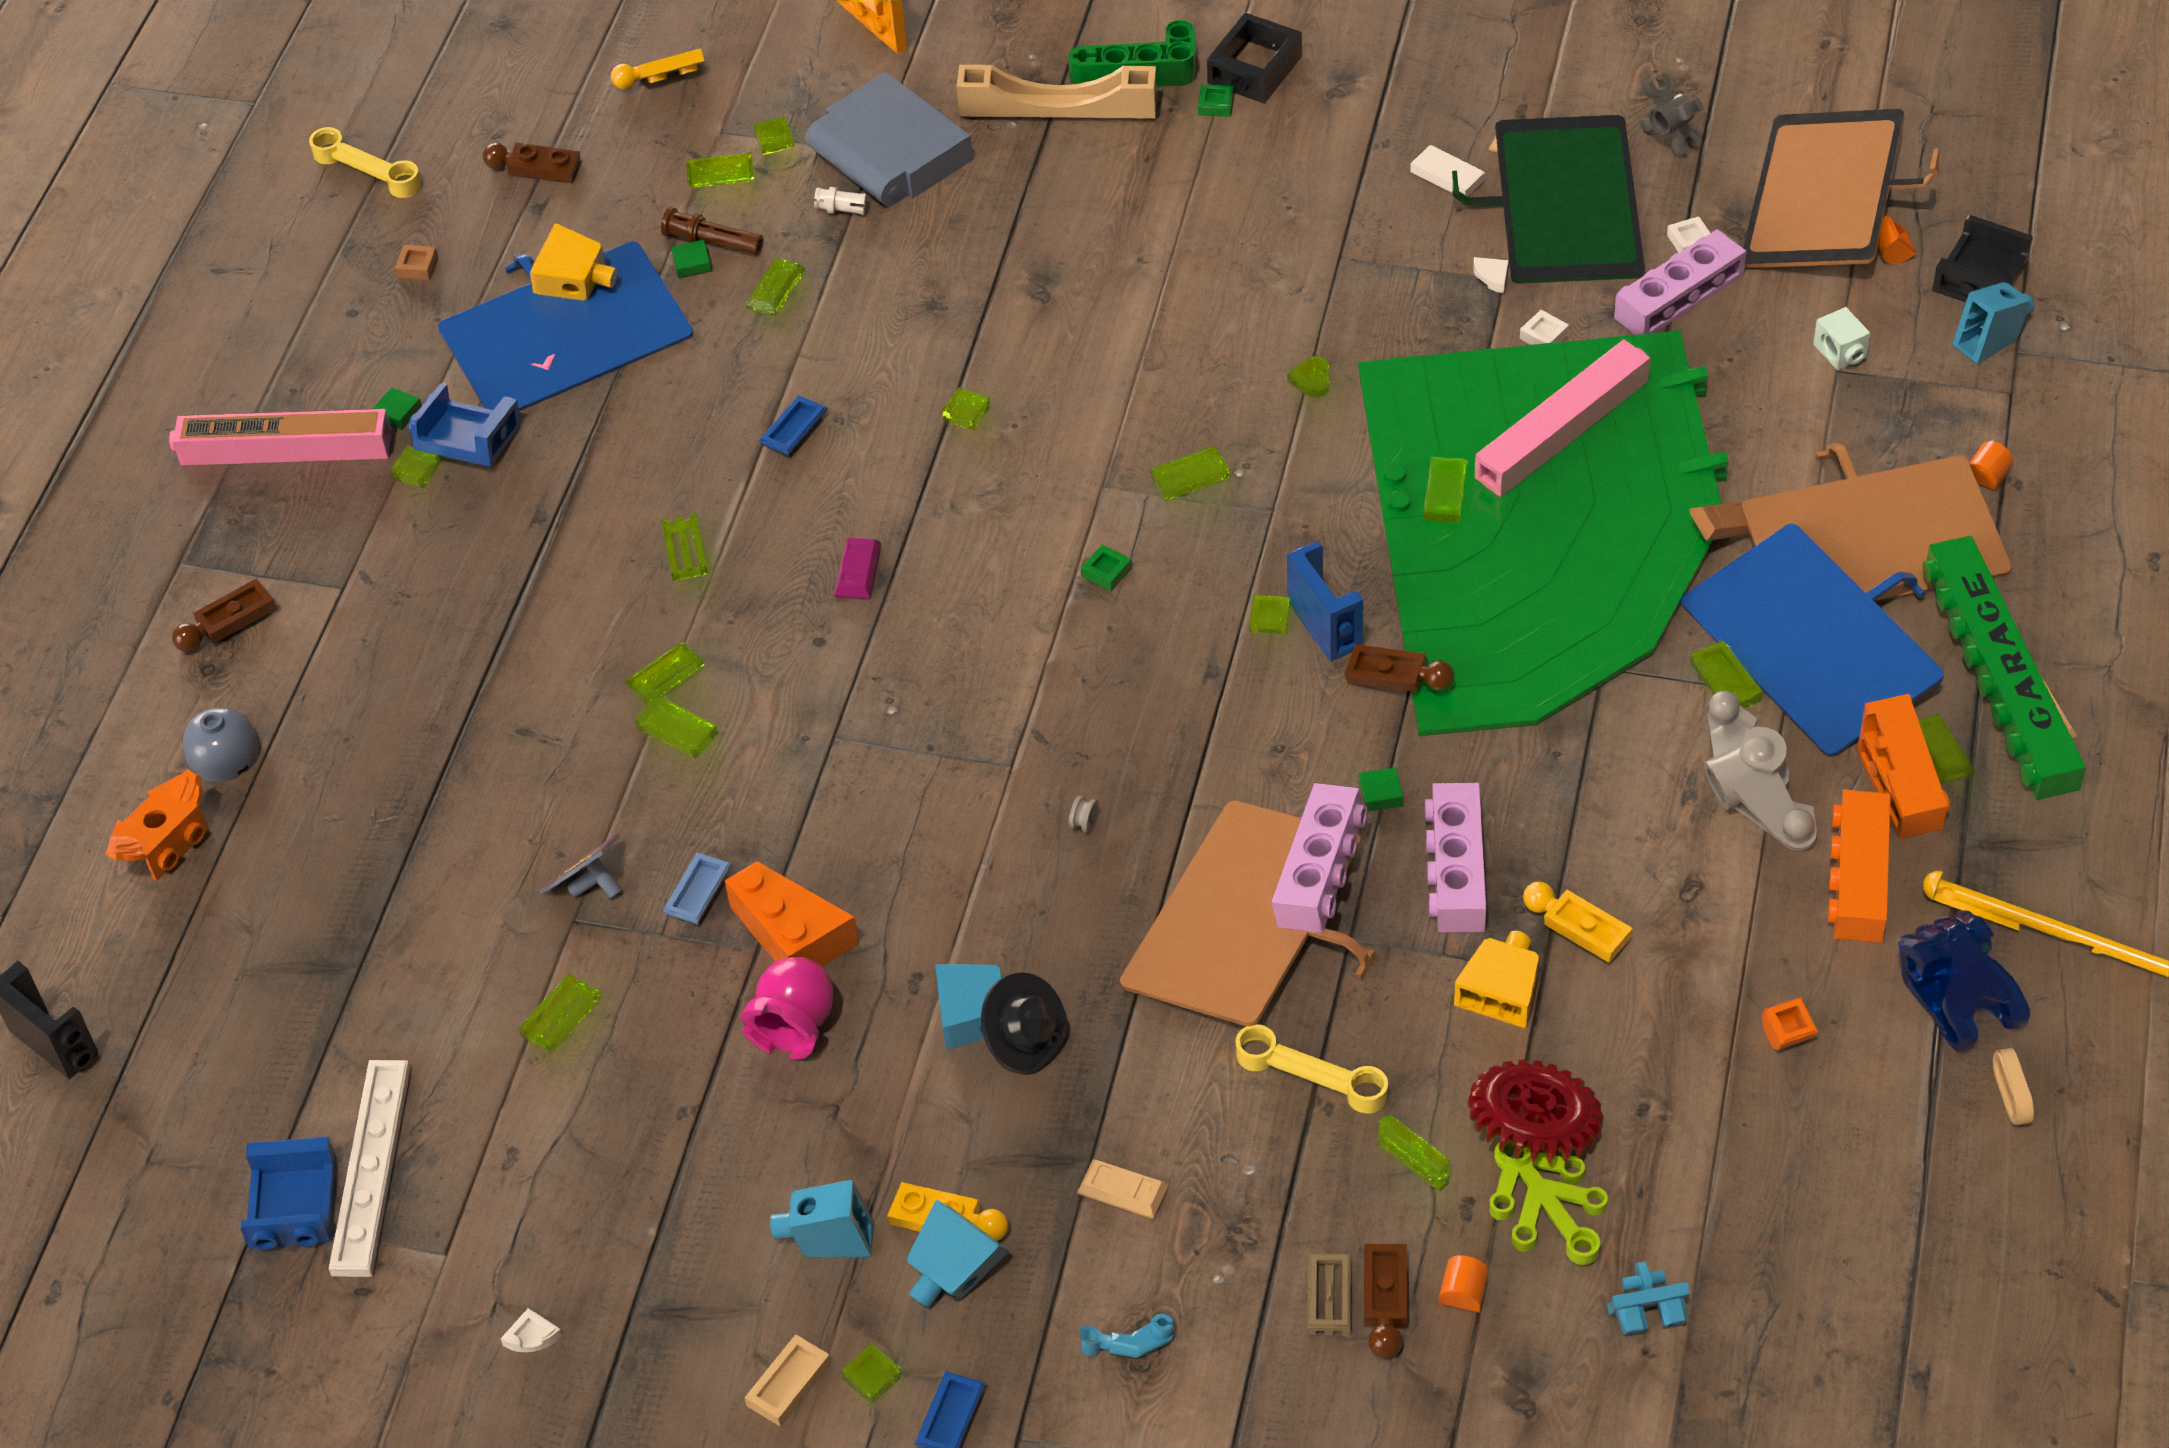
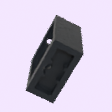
M1245 12L1207 58V83L1210 85L1234 86L1235 94L1265 104L1302 58V32ZM1247 41L1276 51V54L1264 69L1234 59Z

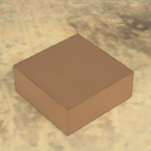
M403 245L395 266L397 278L430 280L438 259L436 247Z

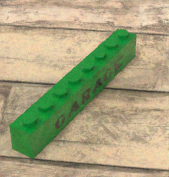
M1972 535L1930 544L1927 559L1922 564L1924 577L1928 583L1932 582L1936 590L1937 604L1940 610H1945L1949 617L1952 636L1954 639L1960 640L1965 663L1968 668H1973L1977 676L1979 692L1982 697H1987L1991 705L1993 721L1997 727L2001 726L2006 736L2005 742L2008 753L2012 757L2015 756L2020 765V776L2023 784L2026 787L2030 786L2036 800L2079 791L2082 786L2086 766Z

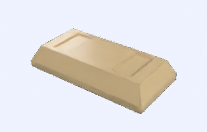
M1093 1159L1077 1194L1154 1220L1169 1188V1184Z

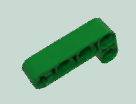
M1180 19L1168 23L1165 28L1166 42L1075 47L1068 55L1070 83L1080 84L1093 81L1113 73L1122 66H1156L1157 87L1188 85L1196 78L1194 26L1191 22Z

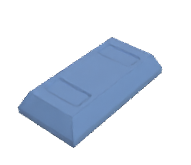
M697 852L664 907L663 913L697 925L732 864Z

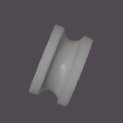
M1077 796L1070 811L1069 828L1075 830L1081 827L1084 833H1090L1097 819L1099 802L1095 799L1086 802L1084 796Z

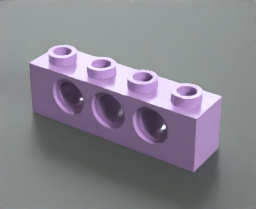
M1716 229L1709 235L1699 238L1693 245L1681 253L1674 254L1667 262L1656 269L1649 270L1642 278L1631 285L1624 286L1616 294L1614 319L1635 335L1658 332L1744 276L1746 250Z
M1314 783L1271 902L1277 927L1323 933L1327 919L1333 918L1336 910L1338 888H1343L1346 882L1349 857L1353 858L1356 853L1359 828H1364L1367 821V806L1362 805L1359 788Z
M1433 783L1432 799H1425V822L1433 823V830H1426V853H1434V861H1428L1427 863L1428 885H1435L1436 893H1429V917H1437V932H1485L1486 897L1479 783Z

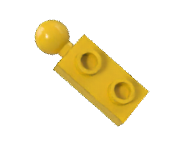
M700 48L636 67H631L628 64H619L611 72V81L616 88L627 90L633 87L636 80L648 78V82L653 83L667 79L666 72L678 69L680 75L699 70L697 64L705 60Z
M1533 882L1524 891L1523 901L1530 911L1535 913L1547 911L1544 915V925L1608 963L1614 959L1632 938V927L1569 890H1566L1557 899L1553 889L1548 884Z
M901 1182L887 1215L890 1225L920 1232L936 1200L948 1204L996 1241L1001 1240L1008 1230L1007 1218L1001 1211L987 1209L978 1214L981 1209L978 1199Z

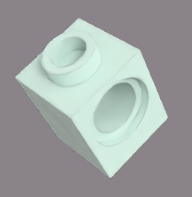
M1847 307L1817 319L1813 345L1836 370L1851 364H1857L1867 358L1870 332Z

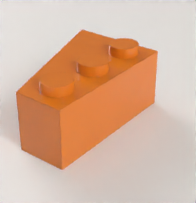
M1910 694L1865 703L1857 753L1877 793L1890 794V822L1898 839L1943 830L1946 813L1950 811V801L1945 790H1942Z
M758 861L725 880L730 908L774 961L784 957H805L822 967L859 944L854 916Z

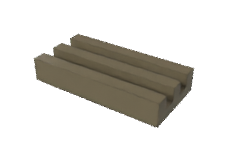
M1309 1254L1308 1335H1316V1331H1325V1335L1333 1336V1331H1341L1342 1336H1350L1351 1254ZM1317 1264H1325V1319H1316ZM1334 1265H1342V1320H1333Z

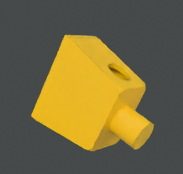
M554 224L530 271L533 293L584 301L589 298L595 284L613 288L618 270L617 268L604 265L603 246L600 243L559 224Z
M1511 931L1505 943L1491 938L1485 939L1455 982L1454 1006L1526 1029L1529 1022L1539 966V955L1528 950L1531 944L1530 937L1520 931Z

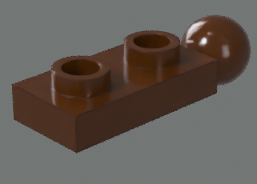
M515 142L512 151H508L500 143H491L483 151V160L492 169H500L507 164L508 174L572 184L580 164V152Z
M256 578L195 611L193 615L197 624L182 623L178 625L172 634L173 644L181 651L190 652L199 647L202 637L206 635L214 644L276 610L274 599Z
M1355 644L1344 674L1347 683L1418 693L1422 681H1425L1434 690H1445L1452 685L1455 676L1452 666L1445 661H1434L1428 665L1429 662L1425 653Z
M1364 1244V1326H1376L1371 1331L1368 1342L1371 1351L1380 1358L1394 1357L1399 1353L1403 1344L1402 1335L1396 1327H1407V1244Z

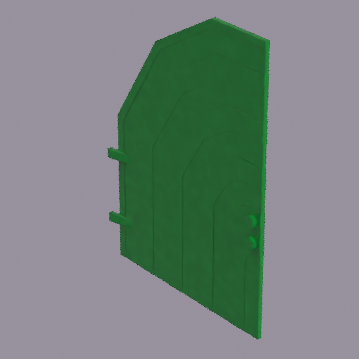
M1681 330L1358 362V372L1404 651L1425 653L1429 662L1428 665L1434 661H1445L1452 666L1455 675L1452 685L1445 690H1434L1425 681H1422L1418 693L1411 692L1418 736L1538 725L1654 653L1714 540H1705L1689 510L1691 508L1721 504L1716 481H1727L1725 467L1729 465L1726 451L1714 454L1709 453L1696 396H1706L1705 381H1708L1706 366L1689 368ZM1622 340H1626L1634 347L1640 348L1650 357L1649 379L1645 385L1504 496L1499 497L1475 479V455Z

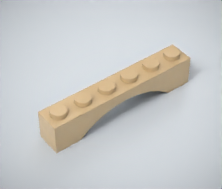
M959 65L956 86L959 116L1138 119L1156 117V66H1122L1113 73L1093 81L1070 85H1050L1022 80L1003 72L993 65Z

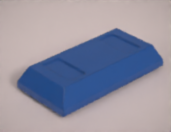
M798 395L760 438L759 443L769 449L789 456L828 410L827 407Z
M945 1371L914 1445L920 1448H959L985 1387V1382Z

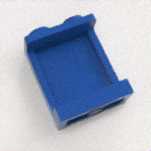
M439 384L434 392L428 395L418 412L410 418L408 431L412 435L413 450L490 467L520 428L518 401L515 398L504 396L494 410L451 401L449 399L448 386Z
M1315 542L1308 546L1299 547L1287 554V603L1331 662L1352 653L1355 644L1363 645V599L1356 590L1335 598L1323 581V547L1321 544Z
M329 1137L247 1143L246 1158L251 1168L247 1220L241 1221L240 1230L248 1248L269 1250L276 1246L299 1245L309 1247L316 1243L331 1242L337 1158Z

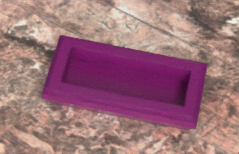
M847 538L845 540L834 597L870 599L881 548L880 541L863 538Z

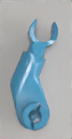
M1157 1314L1152 1318L1151 1323L1130 1335L1112 1332V1335H1106L1092 1326H1083L1079 1332V1337L1083 1339L1081 1340L1080 1348L1083 1354L1089 1357L1096 1356L1101 1349L1109 1350L1110 1354L1140 1358L1171 1341L1174 1336V1323L1170 1316Z

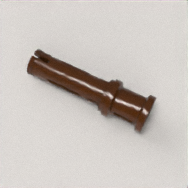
M674 207L666 209L661 222V233L663 236H680L687 238L689 243L704 240V242L747 252L758 256L763 248L764 238H762L763 235L715 224L706 221L705 217L701 214L695 213L692 216L680 213Z

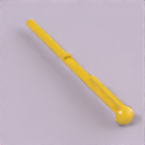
M1943 871L1931 872L1923 881V891L1931 900L2018 931L2020 930V924L2060 939L2084 943L2094 947L2091 951L2094 954H2105L2169 978L2168 960L1943 880Z

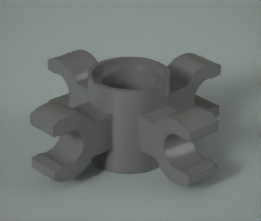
M1666 73L1655 77L1659 85L1658 89L1653 81L1642 85L1645 95L1654 100L1656 107L1650 110L1648 117L1642 118L1639 121L1645 132L1654 129L1662 136L1670 134L1673 139L1672 149L1677 156L1688 153L1684 145L1685 140L1688 142L1690 149L1701 145L1699 136L1695 132L1690 131L1687 123L1694 118V113L1700 112L1704 108L1699 97L1689 100L1682 94L1673 96L1670 91L1671 80Z

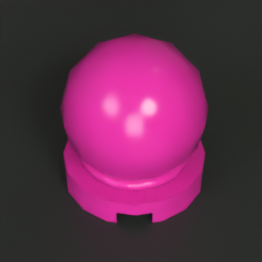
M784 957L773 962L759 977L755 999L749 1001L742 1011L739 1020H743L745 1024L742 1029L743 1035L753 1045L769 1054L775 1048L790 1052L789 1059L791 1060L803 1059L809 1056L818 1041L819 1031L817 1028L830 1015L834 999L833 986L824 969L819 964L805 957Z

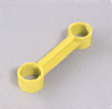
M326 127L318 129L309 138L313 157L318 163L333 164L340 161L387 182L390 193L395 197H411L418 193L422 187L416 164L411 161H398L391 164L343 142L340 131L335 128ZM328 144H334L330 147L321 148ZM410 177L404 181H397L401 178Z
M1263 1025L1246 1026L1237 1034V1061L1247 1070L1263 1071L1272 1066L1346 1094L1349 1105L1361 1113H1375L1381 1110L1387 1102L1388 1080L1386 1075L1376 1067L1362 1066L1353 1071L1347 1070L1276 1043L1273 1031ZM1253 1041L1263 1042L1270 1047L1268 1051L1259 1055L1249 1054L1242 1048L1247 1043ZM1362 1083H1372L1377 1085L1381 1092L1375 1096L1364 1097L1357 1094L1353 1089Z

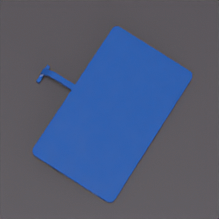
M631 241L604 252V265L617 268L618 270L615 285L613 288L595 284L589 298L584 301L533 293L532 283L440 321L438 325L439 332L485 409L494 410L503 397L506 396L517 399L518 410H524L692 337L693 330L638 242ZM525 254L513 256L514 263L505 266L506 273L510 274L523 268L531 281L532 257H527ZM555 354L549 370L531 365L533 363L542 365L547 357Z
M1787 524L1687 592L1681 601L1682 607L1826 756H1835L1859 740L1865 703L1910 694L1913 702L1944 679L1942 668L1874 602V600L1901 582H1904L1920 599L1923 598L1925 591L1918 586L1917 578L1912 573L1897 572L1865 593L1796 524Z

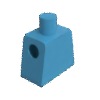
M2005 282L1970 292L1952 345L1976 364L1983 362L2016 341L2020 335L2026 315L2034 310L2033 299L2028 294L2020 293Z
M978 964L935 965L945 1048L952 1049L984 1040L981 1028L982 1005L989 989L1001 979L1000 967L997 965Z
M853 1180L796 1190L791 1194L789 1213L771 1215L770 1229L772 1237L774 1239L793 1237L804 1256L871 1257L874 1220Z
M936 1200L907 1256V1262L922 1273L909 1294L927 1308L932 1305L942 1289L950 1295L961 1299L1009 1250L948 1204Z

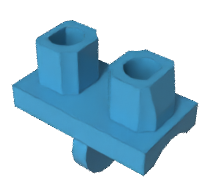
M1642 1261L1635 1263L1634 1276L1621 1278L1624 1290L1638 1288V1291L1612 1296V1302H1607L1609 1316L1616 1315L1624 1336L1641 1333L1648 1329L1644 1309L1658 1307L1663 1328L1684 1324L1687 1321L1685 1299L1690 1295L1688 1282L1653 1288L1655 1284L1666 1282L1665 1273L1663 1270L1649 1272L1646 1262Z

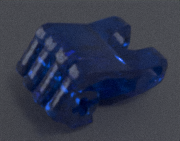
M1968 910L1958 912L1953 916V919L1950 916L1940 917L1934 921V926L1932 924L1921 925L1915 929V934H1906L1898 939L1901 974L1906 987L1931 1015L1948 1044L1955 1051L1971 1049L1978 1039L1979 1031L1973 1020L1975 1009H1984L1992 1012L2003 1027L2007 1029H2015L2028 1024L2030 1017L2029 1005L2014 978L1998 961L1987 955L1988 951L1992 950L1991 938L1994 937V933L1982 917H1978Z

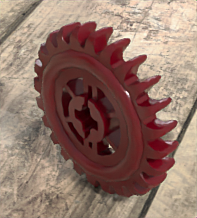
M1520 1059L1517 1065L1512 1061H1505L1502 1063V1067L1499 1065L1489 1067V1071L1481 1073L1478 1076V1080L1472 1084L1468 1099V1107L1471 1109L1470 1120L1474 1121L1477 1119L1476 1131L1481 1132L1486 1126H1489L1486 1133V1142L1489 1143L1495 1136L1500 1135L1499 1151L1502 1152L1506 1145L1512 1142L1515 1144L1514 1155L1516 1159L1525 1148H1529L1532 1163L1536 1161L1540 1150H1544L1547 1154L1549 1164L1553 1162L1557 1149L1561 1152L1565 1162L1570 1157L1572 1147L1576 1156L1580 1157L1584 1147L1591 1149L1594 1140L1599 1137L1604 1116L1600 1111V1101L1594 1098V1091L1589 1087H1584L1585 1082L1581 1078L1572 1079V1072L1566 1069L1560 1072L1557 1070V1065L1549 1064L1545 1067L1542 1061L1534 1060L1533 1064H1529L1527 1060ZM1515 1093L1518 1098L1510 1096Z

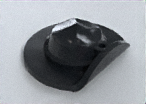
M1022 972L1006 975L994 983L986 994L981 1010V1028L985 1043L995 1059L1012 1071L1029 1075L1040 1070L1060 1048L1069 1031L1070 1023L1058 994L1050 984L1037 975Z

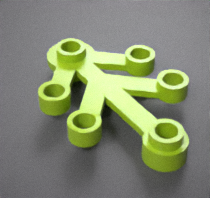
M1511 1142L1506 1145L1502 1152L1499 1151L1498 1143L1495 1148L1494 1159L1497 1166L1502 1169L1497 1191L1491 1196L1489 1201L1491 1216L1497 1220H1507L1512 1217L1515 1205L1512 1193L1518 1175L1528 1187L1519 1223L1512 1229L1511 1243L1513 1247L1518 1251L1528 1252L1536 1246L1537 1231L1535 1227L1540 1208L1542 1207L1566 1240V1254L1568 1258L1577 1265H1588L1598 1258L1600 1251V1238L1598 1234L1590 1228L1578 1227L1559 1201L1580 1204L1583 1210L1592 1216L1601 1215L1606 1211L1608 1195L1605 1190L1600 1187L1584 1188L1575 1186V1184L1580 1183L1584 1179L1585 1163L1583 1160L1576 1156H1570L1565 1162L1562 1157L1555 1155L1553 1162L1549 1164L1547 1154L1539 1152L1536 1161L1532 1163L1529 1148H1525L1521 1152V1158L1515 1159L1509 1157V1155L1515 1154L1514 1143ZM1575 1167L1579 1172L1569 1173L1565 1169ZM1536 1169L1560 1173V1178L1565 1183L1544 1179ZM1598 1198L1602 1203L1595 1205L1588 1200ZM1497 1203H1506L1509 1207L1499 1209L1495 1205ZM1520 1234H1527L1531 1237V1239L1523 1241L1520 1240L1517 1236ZM1579 1247H1584L1588 1249L1589 1252L1583 1253L1577 1251L1576 1249Z

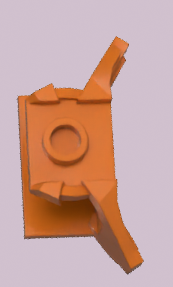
M187 769L184 773L148 791L149 797L123 822L117 821L108 843L106 855L116 861L145 860L152 878L156 881L167 871L172 870L177 865L179 859L193 845L198 844L209 830L200 808L203 794L202 776Z

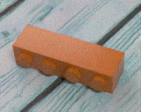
M1843 789L1841 804H1833L1831 828H1838V836L1832 835L1830 859H1837V867L1830 868L1829 890L1836 891V898L1829 899L1827 922L1834 923V939L1882 943L1887 922L1890 794Z

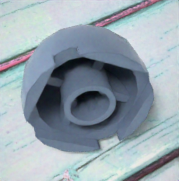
M214 707L196 714L188 722L182 736V749L186 764L190 770L202 776L204 781L222 782L233 780L239 777L238 771L244 769L247 765L250 769L255 764L260 753L259 739L256 731L246 716L232 708Z

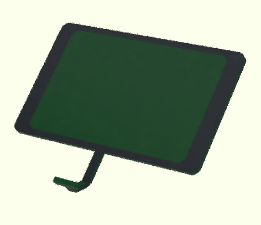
M1620 115L1511 119L1496 122L1495 135L1502 196L1467 197L1459 191L1457 170L1452 171V194L1461 203L1470 207L1503 206L1510 277L1513 282L1521 284L1638 279L1644 276L1645 264L1624 117Z

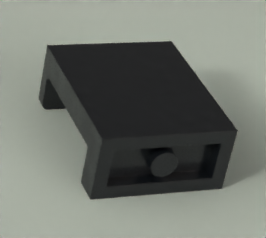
M1968 215L1964 222L1962 235L1947 259L1941 258L1936 266L1932 291L1966 303L1968 294L1972 291L2002 282L2014 287L2029 261L2033 236Z
M19 960L0 975V1013L9 1031L68 1079H71L80 1070L88 1067L99 1052L81 1012L72 1007L60 1018L52 1019L48 1015L49 1011L29 969Z

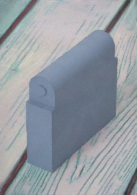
M884 72L826 108V115L815 121L806 133V143L809 147L885 206L894 205L906 196H910L913 199L973 160L971 135L887 72Z

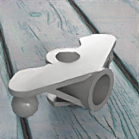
M1723 690L1715 693L1710 699L1708 712L1714 757L1703 762V767L1717 799L1726 810L1736 809L1787 848L1801 852L1810 849L1817 841L1814 807L1793 802L1786 789L1789 784L1790 773L1785 763L1787 746L1784 738L1777 731L1768 727H1756L1757 717L1741 707L1737 697L1732 692Z

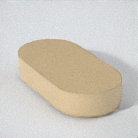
M2013 1048L1996 1050L1993 1054V1071L2008 1116L2015 1125L2032 1123L2034 1119L2032 1096L2017 1054Z

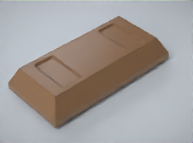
M1744 501L1703 506L1689 510L1706 541L1750 535L1748 524L1741 509Z

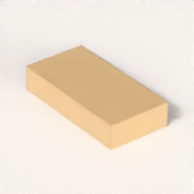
M795 1334L745 1396L746 1406L776 1425L781 1426L831 1364L830 1355Z

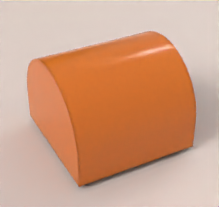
M1886 215L1883 218L1878 247L1887 263L1898 264L1905 262L1916 254V249L1907 230L1890 216Z
M1995 441L1984 442L1972 457L1969 464L1977 483L1996 491L2012 469L2013 456L2004 445Z
M1801 997L1764 1009L1762 1013L1764 1032L1775 1050L1815 1038L1818 1034V1030Z
M1459 1255L1451 1257L1447 1262L1438 1304L1480 1313L1489 1277V1269L1486 1264L1470 1256Z

